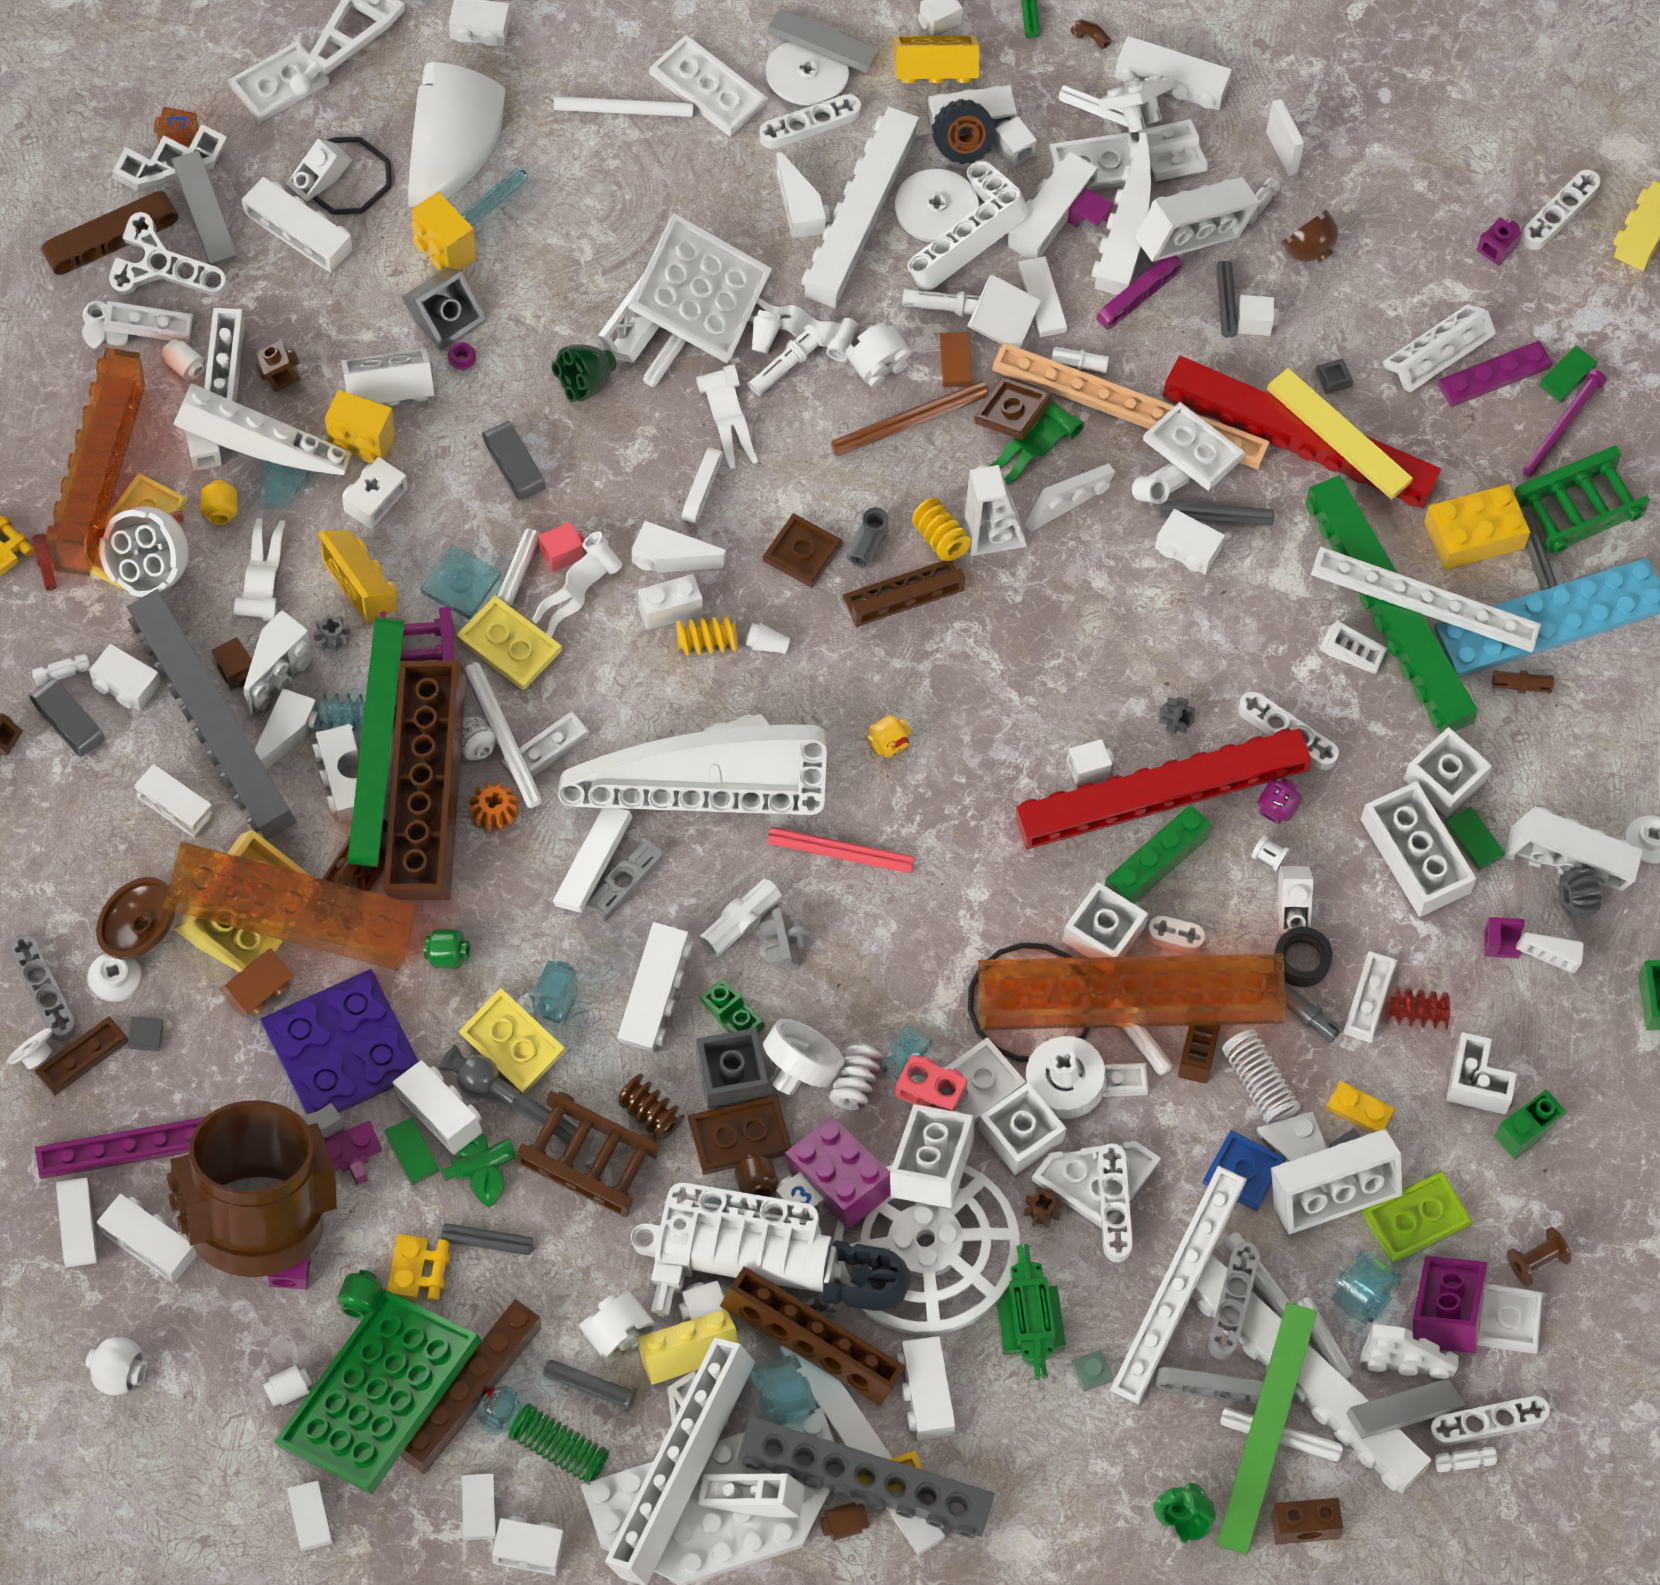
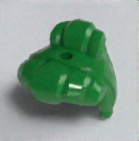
M1188 1483L1184 1488L1168 1489L1161 1496H1158L1153 1504L1156 1518L1164 1526L1174 1525L1181 1543L1204 1538L1216 1520L1214 1503L1208 1498L1201 1486L1196 1483Z

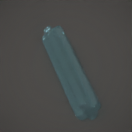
M516 167L464 211L461 216L473 227L528 180L527 172L521 167Z

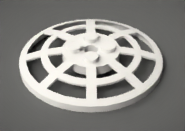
M892 1165L886 1168L891 1171ZM965 1165L964 1173H967L974 1179L963 1189L958 1187L952 1208L916 1202V1205L900 1212L889 1204L894 1199L890 1195L867 1215L863 1223L861 1241L849 1245L853 1247L856 1244L890 1249V1251L895 1252L905 1261L910 1275L923 1278L925 1292L908 1290L904 1300L926 1303L928 1321H911L895 1317L884 1311L859 1308L866 1316L882 1326L898 1332L914 1335H938L971 1325L985 1316L1000 1302L1009 1289V1282L1011 1281L1010 1267L1019 1261L1016 1246L1020 1245V1234L1017 1220L1009 1201L1001 1190L985 1175ZM984 1186L992 1192L1000 1203L1007 1218L1009 1228H990L984 1210L973 1198ZM965 1204L976 1215L980 1228H961L955 1215ZM879 1213L893 1222L887 1237L870 1239L872 1226ZM839 1220L835 1229L834 1241H843L845 1226ZM929 1234L934 1237L935 1241L931 1246L922 1247L917 1243L918 1238L921 1235ZM991 1240L1010 1241L1007 1265L1001 1279L994 1287L981 1275L989 1259ZM964 1241H982L980 1254L973 1267L960 1257ZM838 1261V1265L843 1268L840 1278L841 1283L847 1284L850 1287H856L850 1281L851 1278L846 1269L845 1262ZM952 1267L964 1277L954 1285L937 1291L936 1276L944 1274ZM972 1284L986 1296L970 1310L952 1318L940 1320L938 1301L954 1297Z

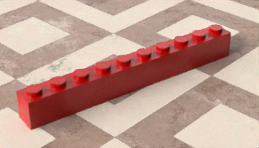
M1179 355L1165 381L1163 396L1167 397L1171 402L1176 404L1181 402L1201 415L1211 416L1220 420L1224 425L1234 426L1248 434L1265 439L1279 449H1287L1298 454L1304 460H1312L1325 466L1326 469L1332 472H1340L1351 477L1353 481L1365 483L1384 494L1275 396ZM1366 436L1413 478L1411 484L1396 497L1402 499L1410 506H1418L1424 509L1437 484L1441 468Z
M1286 728L1276 732L1275 735L1265 738L1262 736L1253 737L1246 743L1236 746L1228 744L1222 746L1218 751L1211 753L1199 752L1192 755L1189 759L1182 761L1170 760L1162 766L1153 769L1141 768L1128 776L1116 775L1099 784L1087 783L1078 787L1077 790L1070 792L1058 791L1051 794L1048 798L1041 800H1026L1019 806H1016V821L1027 850L1265 784L1271 780H1279L1308 772L1311 756L1301 729L1291 730Z

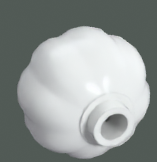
M113 1337L103 1341L96 1350L91 1349L86 1358V1367L90 1368L92 1383L100 1392L111 1396L126 1394L132 1391L135 1385L140 1386L147 1372V1362L143 1361L141 1348L133 1340L125 1337Z

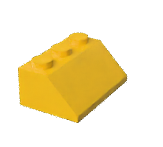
M975 35L893 36L896 79H901L902 83H917L918 79H929L930 83H944L945 79H956V82L970 83L973 82V78H979V43Z
M322 530L318 533L323 563L367 626L374 623L375 617H380V612L386 611V615L398 609L396 597L399 596L395 585L391 581L386 582L382 576L384 573L376 559L371 560L367 555L368 549L360 537L356 539L350 530Z

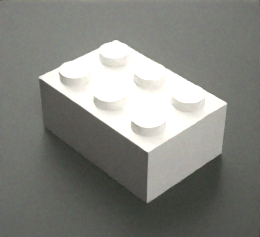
M913 1104L890 1171L891 1197L952 1208L974 1141V1115Z

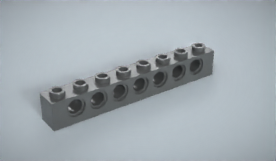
M750 1416L737 1459L742 1461V1464L749 1469L761 1470V1468L773 1471V1474H789L793 1478L804 1481V1485L817 1490H821L822 1487L834 1490V1494L841 1498L852 1499L856 1497L865 1500L866 1505L877 1509L888 1507L896 1510L895 1513L905 1518L912 1519L916 1516L926 1519V1523L933 1527L944 1528L948 1526L957 1529L958 1534L968 1538L982 1537L995 1493L753 1416ZM769 1445H776L781 1449L782 1453L779 1456H770L765 1451V1448ZM801 1454L807 1455L811 1458L812 1464L802 1466L798 1464L796 1457ZM830 1464L839 1465L843 1473L838 1476L831 1475L826 1467ZM868 1474L872 1477L873 1483L862 1485L858 1482L857 1476ZM897 1483L902 1486L904 1492L900 1495H894L889 1492L887 1486ZM928 1493L934 1498V1503L930 1505L923 1504L918 1499V1495ZM954 1502L960 1503L964 1507L965 1512L954 1514L950 1511L949 1504Z

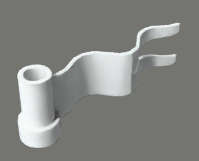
M600 531L590 534L584 540L583 548L587 551V554L569 568L566 573L564 587L555 594L545 598L537 607L536 613L532 618L535 624L541 619L547 609L572 597L568 604L557 610L551 617L546 632L550 637L553 636L555 628L561 620L577 612L583 606L585 592L594 582L599 580L606 572L609 574L616 573L623 565L622 561L608 546V540Z

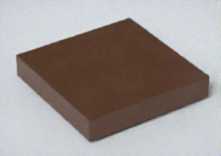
M1003 377L974 416L975 424L1024 440L1053 398L1049 392Z
M793 513L764 553L763 561L813 588L842 546L843 540Z

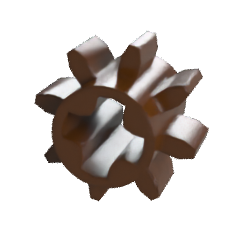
M1037 1188L1034 1197L1026 1196L1025 1202L1029 1207L1024 1209V1216L1031 1215L1033 1219L1032 1226L1039 1223L1049 1228L1052 1218L1054 1220L1060 1219L1061 1213L1055 1209L1061 1207L1062 1200H1055L1053 1196L1054 1190L1042 1192L1040 1188ZM1038 1205H1043L1044 1209H1048V1211H1043V1208L1038 1207Z

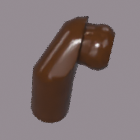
M1080 19L1075 21L1076 24L1071 27V33L1076 38L1081 39L1087 34L1091 36L1101 49L1107 48L1112 42L1098 24Z

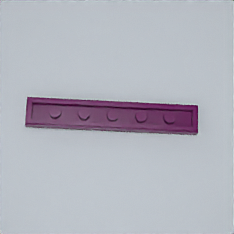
M205 1117L35 1147L39 1178L45 1179L189 1153L191 1136Z

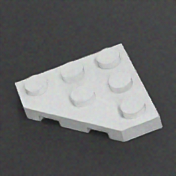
M1137 1141L1124 1142L1123 1145H1119L1126 1154L1129 1203L1161 1160L1159 1156ZM1104 1145L1081 1148L1080 1151L1063 1153L1059 1151L1050 1153L1032 1176V1181L1048 1192L1051 1189L1054 1190L1053 1195L1102 1228L1097 1158L1101 1147ZM1108 1153L1106 1159L1110 1163L1109 1173L1115 1172L1114 1166L1117 1159L1114 1158L1113 1153ZM1110 1181L1105 1185L1106 1191L1111 1195H1118L1122 1192V1186L1116 1181ZM1113 1210L1107 1214V1218L1112 1224H1115L1122 1213Z
M1373 1324L1360 1354V1366H1365L1373 1372H1384L1388 1369L1399 1371L1401 1375L1415 1376L1419 1373L1430 1375L1431 1378L1436 1380H1444L1454 1377L1458 1369L1459 1356L1452 1352H1448L1446 1355L1440 1353V1346L1425 1338H1421L1419 1341L1413 1339V1332L1406 1328Z

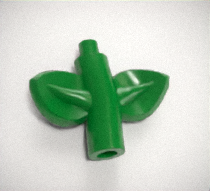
M482 1133L458 1151L456 1155L459 1158L451 1160V1166L441 1169V1173L445 1181L455 1177L458 1181L470 1177V1187L474 1195L482 1204L491 1207L498 1200L504 1186V1177L498 1167L516 1159V1153L509 1138L488 1148L487 1139Z

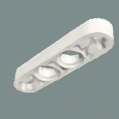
M846 94L766 121L760 126V143L768 149H775L852 123L860 117V100L854 95ZM848 105L850 109L853 108V111H849L847 108L844 109V106ZM819 113H827L830 119L826 122H821L815 116ZM799 121L805 127L797 131L793 130L790 124ZM767 132H772L776 137L772 138L771 135H767Z
M1582 170L1526 225L1522 235L1523 244L1531 250L1543 248L1596 195L1601 181L1599 175L1592 170ZM1591 182L1592 185L1588 184L1581 193L1582 183ZM1570 196L1575 198L1577 204L1568 206L1562 199ZM1547 214H1555L1559 217L1560 221L1558 223H1550L1546 220L1545 216ZM1541 227L1543 230L1540 237L1532 238L1531 234L1535 235Z
M1247 692L1241 697L1238 712L1244 720L1268 736L1275 735L1276 732L1282 729L1289 728L1294 730L1300 728L1302 734L1308 737L1309 742L1306 743L1308 751L1311 749L1313 742L1317 743L1316 748L1313 747L1312 752L1309 751L1311 765L1320 770H1329L1335 766L1339 750L1333 742L1260 693ZM1253 702L1256 703L1257 709L1253 708L1251 711L1247 709V705H1251ZM1265 710H1267L1264 719H1260L1261 713L1264 714ZM1272 717H1279L1283 720L1284 726L1279 729L1273 728L1269 725L1268 720ZM1329 752L1330 756L1324 758V760L1319 757L1320 753Z
M1109 1143L1101 1147L1097 1158L1102 1240L1105 1256L1112 1262L1119 1263L1128 1259L1133 1244L1127 1163L1124 1149L1117 1144ZM1108 1153H1113L1114 1158L1117 1159L1114 1166L1115 1172L1109 1173L1110 1163L1106 1159ZM1110 1181H1116L1122 1186V1192L1118 1195H1111L1106 1191L1105 1185ZM1117 1210L1124 1215L1125 1219L1121 1224H1112L1108 1220L1107 1214L1110 1211ZM1120 1232V1245L1126 1247L1122 1248L1121 1253H1116V1249L1111 1246L1114 1244L1115 1233Z
M1530 1396L1444 1414L1434 1419L1429 1429V1436L1436 1445L1447 1447L1542 1426L1549 1417L1550 1406L1544 1398ZM1531 1405H1534L1536 1410H1542L1538 1418H1535L1534 1414H1526L1523 1416L1522 1422H1520V1414L1528 1412ZM1499 1411L1509 1412L1513 1417V1423L1508 1426L1501 1425L1496 1419V1414ZM1470 1417L1479 1418L1483 1423V1429L1479 1432L1470 1431L1466 1426V1420ZM1456 1420L1460 1421L1459 1428L1462 1435H1459V1429L1450 1431L1448 1437H1445L1443 1433H1437L1441 1424H1444L1446 1429L1456 1427Z

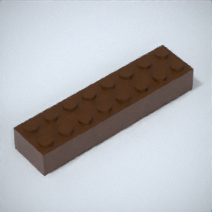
M458 660L400 661L383 890L391 900H451L466 671Z

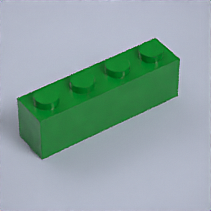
M1190 804L1106 878L1104 886L1135 904L1208 839L1212 824Z

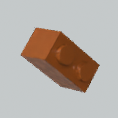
M270 947L219 990L242 1017L249 1013L254 1017L267 1006V1003L264 1001L273 993L278 997L291 986L287 981L294 975Z

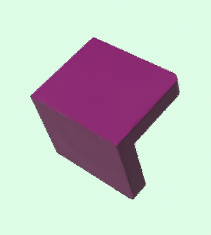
M1084 188L1070 206L1068 223L1078 227L1083 219L1097 226L1102 220L1108 222L1110 213H1112L1113 203Z
M1489 917L1484 928V956L1520 958L1521 951L1516 949V944L1520 940L1525 926L1524 919Z

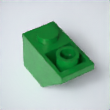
M1546 1089L1501 1122L1494 1137L1516 1159L1536 1144L1567 1111Z

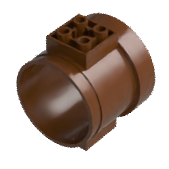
M261 1100L240 1101L213 1111L194 1130L189 1143V1154L170 1159L171 1172L166 1173L169 1189L173 1191V1193L168 1194L172 1212L178 1211L179 1216L176 1219L180 1234H186L190 1246H193L208 1264L232 1275L263 1277L284 1272L300 1264L315 1250L320 1242L324 1229V1212L337 1209L335 1167L318 1123L307 1125L304 1119L296 1112L274 1102ZM251 1177H268L285 1181L271 1188L254 1191L235 1190L223 1186L239 1179Z

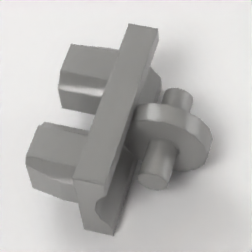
M781 908L772 910L773 917L760 922L763 937L766 940L778 937L779 941L778 945L766 948L767 960L772 966L788 964L792 969L799 967L800 962L797 949L802 950L806 948L805 940L812 936L811 927L802 926L800 919L792 920L791 925L790 917L783 915Z

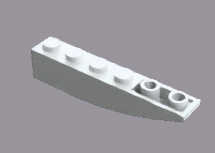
M1141 132L1139 141H1133L1129 154V157L1133 158L1131 166H1125L1122 181L1126 183L1123 190L1118 189L1114 205L1118 206L1116 214L1110 213L1106 228L1110 230L1108 238L1104 236L1102 238L1099 253L1103 254L1101 262L1095 261L1091 277L1096 278L1094 289L1116 295L1120 294L1132 283L1142 251L1141 245L1134 236L1141 226V221L1149 212L1151 190L1150 155L1147 133Z
M192 383L186 392L173 423L177 427L240 453L310 471L344 475L352 452Z

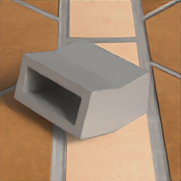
M332 1103L317 1112L302 1115L307 1125L318 1123L323 1139L344 1131L342 1117Z

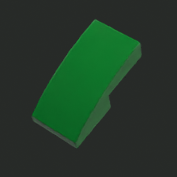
M723 978L700 996L702 1003L729 1033L756 1028L758 1033L765 1028L764 1020L744 1003L742 996Z

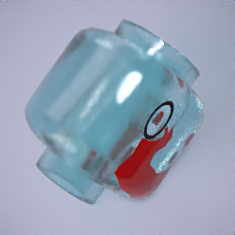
M502 1386L488 1389L476 1409V1416L480 1427L493 1435L509 1432L513 1421L523 1408L522 1402L518 1398L517 1392L510 1387Z

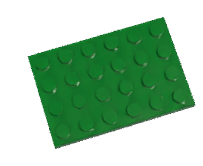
M384 1289L375 1310L365 1315L274 1442L279 1448L372 1495L482 1339L477 1333Z

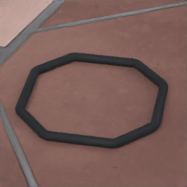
M362 137L330 138L327 141L333 143L359 142L385 162L386 185L361 208L333 209L317 195L312 198L334 215L361 214L390 189L392 185L391 162L389 158Z

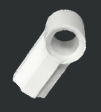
M1171 462L1149 476H1139L1136 478L1132 485V494L1138 501L1161 504L1168 499L1170 493L1189 483L1190 476Z

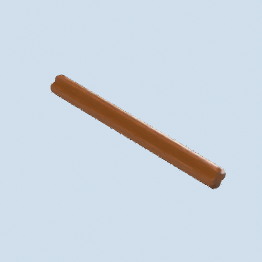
M984 381L977 382L834 439L831 442L832 450L836 456L843 455L986 398L989 395L988 387Z

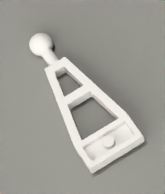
M341 0L308 57V64L310 66L304 73L295 74L291 78L290 89L292 92L300 96L308 94L312 88V80L320 71L327 75L386 31L405 11V3L400 0ZM350 6L377 21L354 39L337 30ZM330 41L342 47L328 59L321 57Z

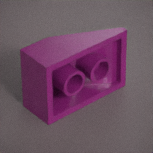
M1425 1256L1413 1315V1339L1419 1341V1339L1425 1338L1439 1345V1350L1476 1353L1487 1262Z

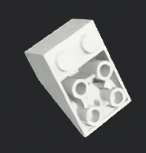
M283 610L261 630L246 678L244 693L248 714L251 717L258 710H264L269 705L271 698L278 691L285 689L290 684L291 678L298 671L306 669L312 659L308 630Z

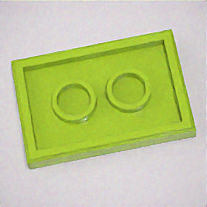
M1443 1171L1403 1189L1402 1196L1370 1206L1361 1211L1362 1216L1391 1265L1467 1229L1473 1224L1472 1219Z

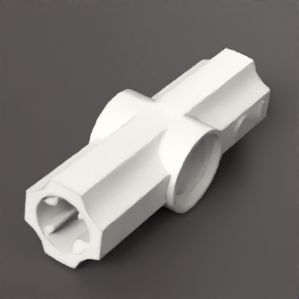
M764 878L742 899L736 898L731 901L723 910L721 917L700 935V941L711 955L718 957L739 937L744 938L751 934L759 925L761 918L782 900V894L777 886Z

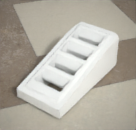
M1337 620L1329 627L1319 650L1331 657L1376 674L1388 648ZM1337 637L1341 638L1338 644L1335 643ZM1348 641L1352 642L1349 650L1345 648ZM1359 646L1363 647L1360 656L1356 654ZM1371 650L1374 651V654L1371 661L1369 662L1366 660V658L1368 656L1369 651Z
M1526 932L1516 944L1517 950L1570 973H1575L1582 964L1583 943L1580 941Z

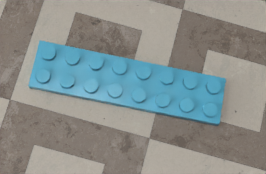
M1644 558L1492 606L1541 624L1535 648L1532 652L1446 622L1435 624L1434 632L1445 655L1460 678L1659 615L1660 582L1648 558Z

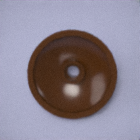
M155 877L138 878L118 889L106 902L98 918L96 936L101 949L112 958L128 960L144 955L155 948L166 936L174 920L176 899L172 889L164 881Z

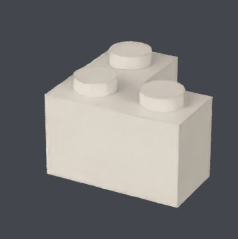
M1462 1032L1455 1050L1446 1101L1506 1115L1512 1102L1517 1073L1487 1067L1492 1039Z

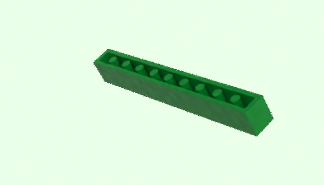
M1340 475L1309 487L1307 499L1305 500L1307 511L1317 519L1320 533L1324 539L1328 538L1332 545V551L1397 573ZM1359 592L1363 607L1369 609L1373 616L1375 628L1385 636L1389 652L1399 660L1403 676L1413 684L1417 700L1427 708L1432 726L1438 728L1442 734L1448 727L1452 731H1457L1473 724L1478 709L1423 615Z

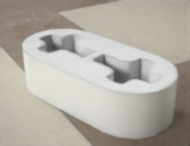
M1157 916L1151 920L1148 927L1149 940L1160 947L1194 954L1200 951L1204 944V930L1199 925L1167 916ZM1160 926L1166 927L1163 936L1158 935ZM1189 933L1195 935L1193 944L1187 943L1186 937H1188Z

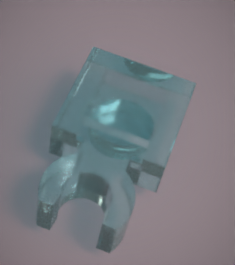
M906 1024L889 1046V1049L894 1054L886 1057L881 1062L880 1068L886 1073L890 1067L897 1066L892 1076L898 1081L911 1054L917 1057L924 1056L933 1042L930 1038L909 1024Z

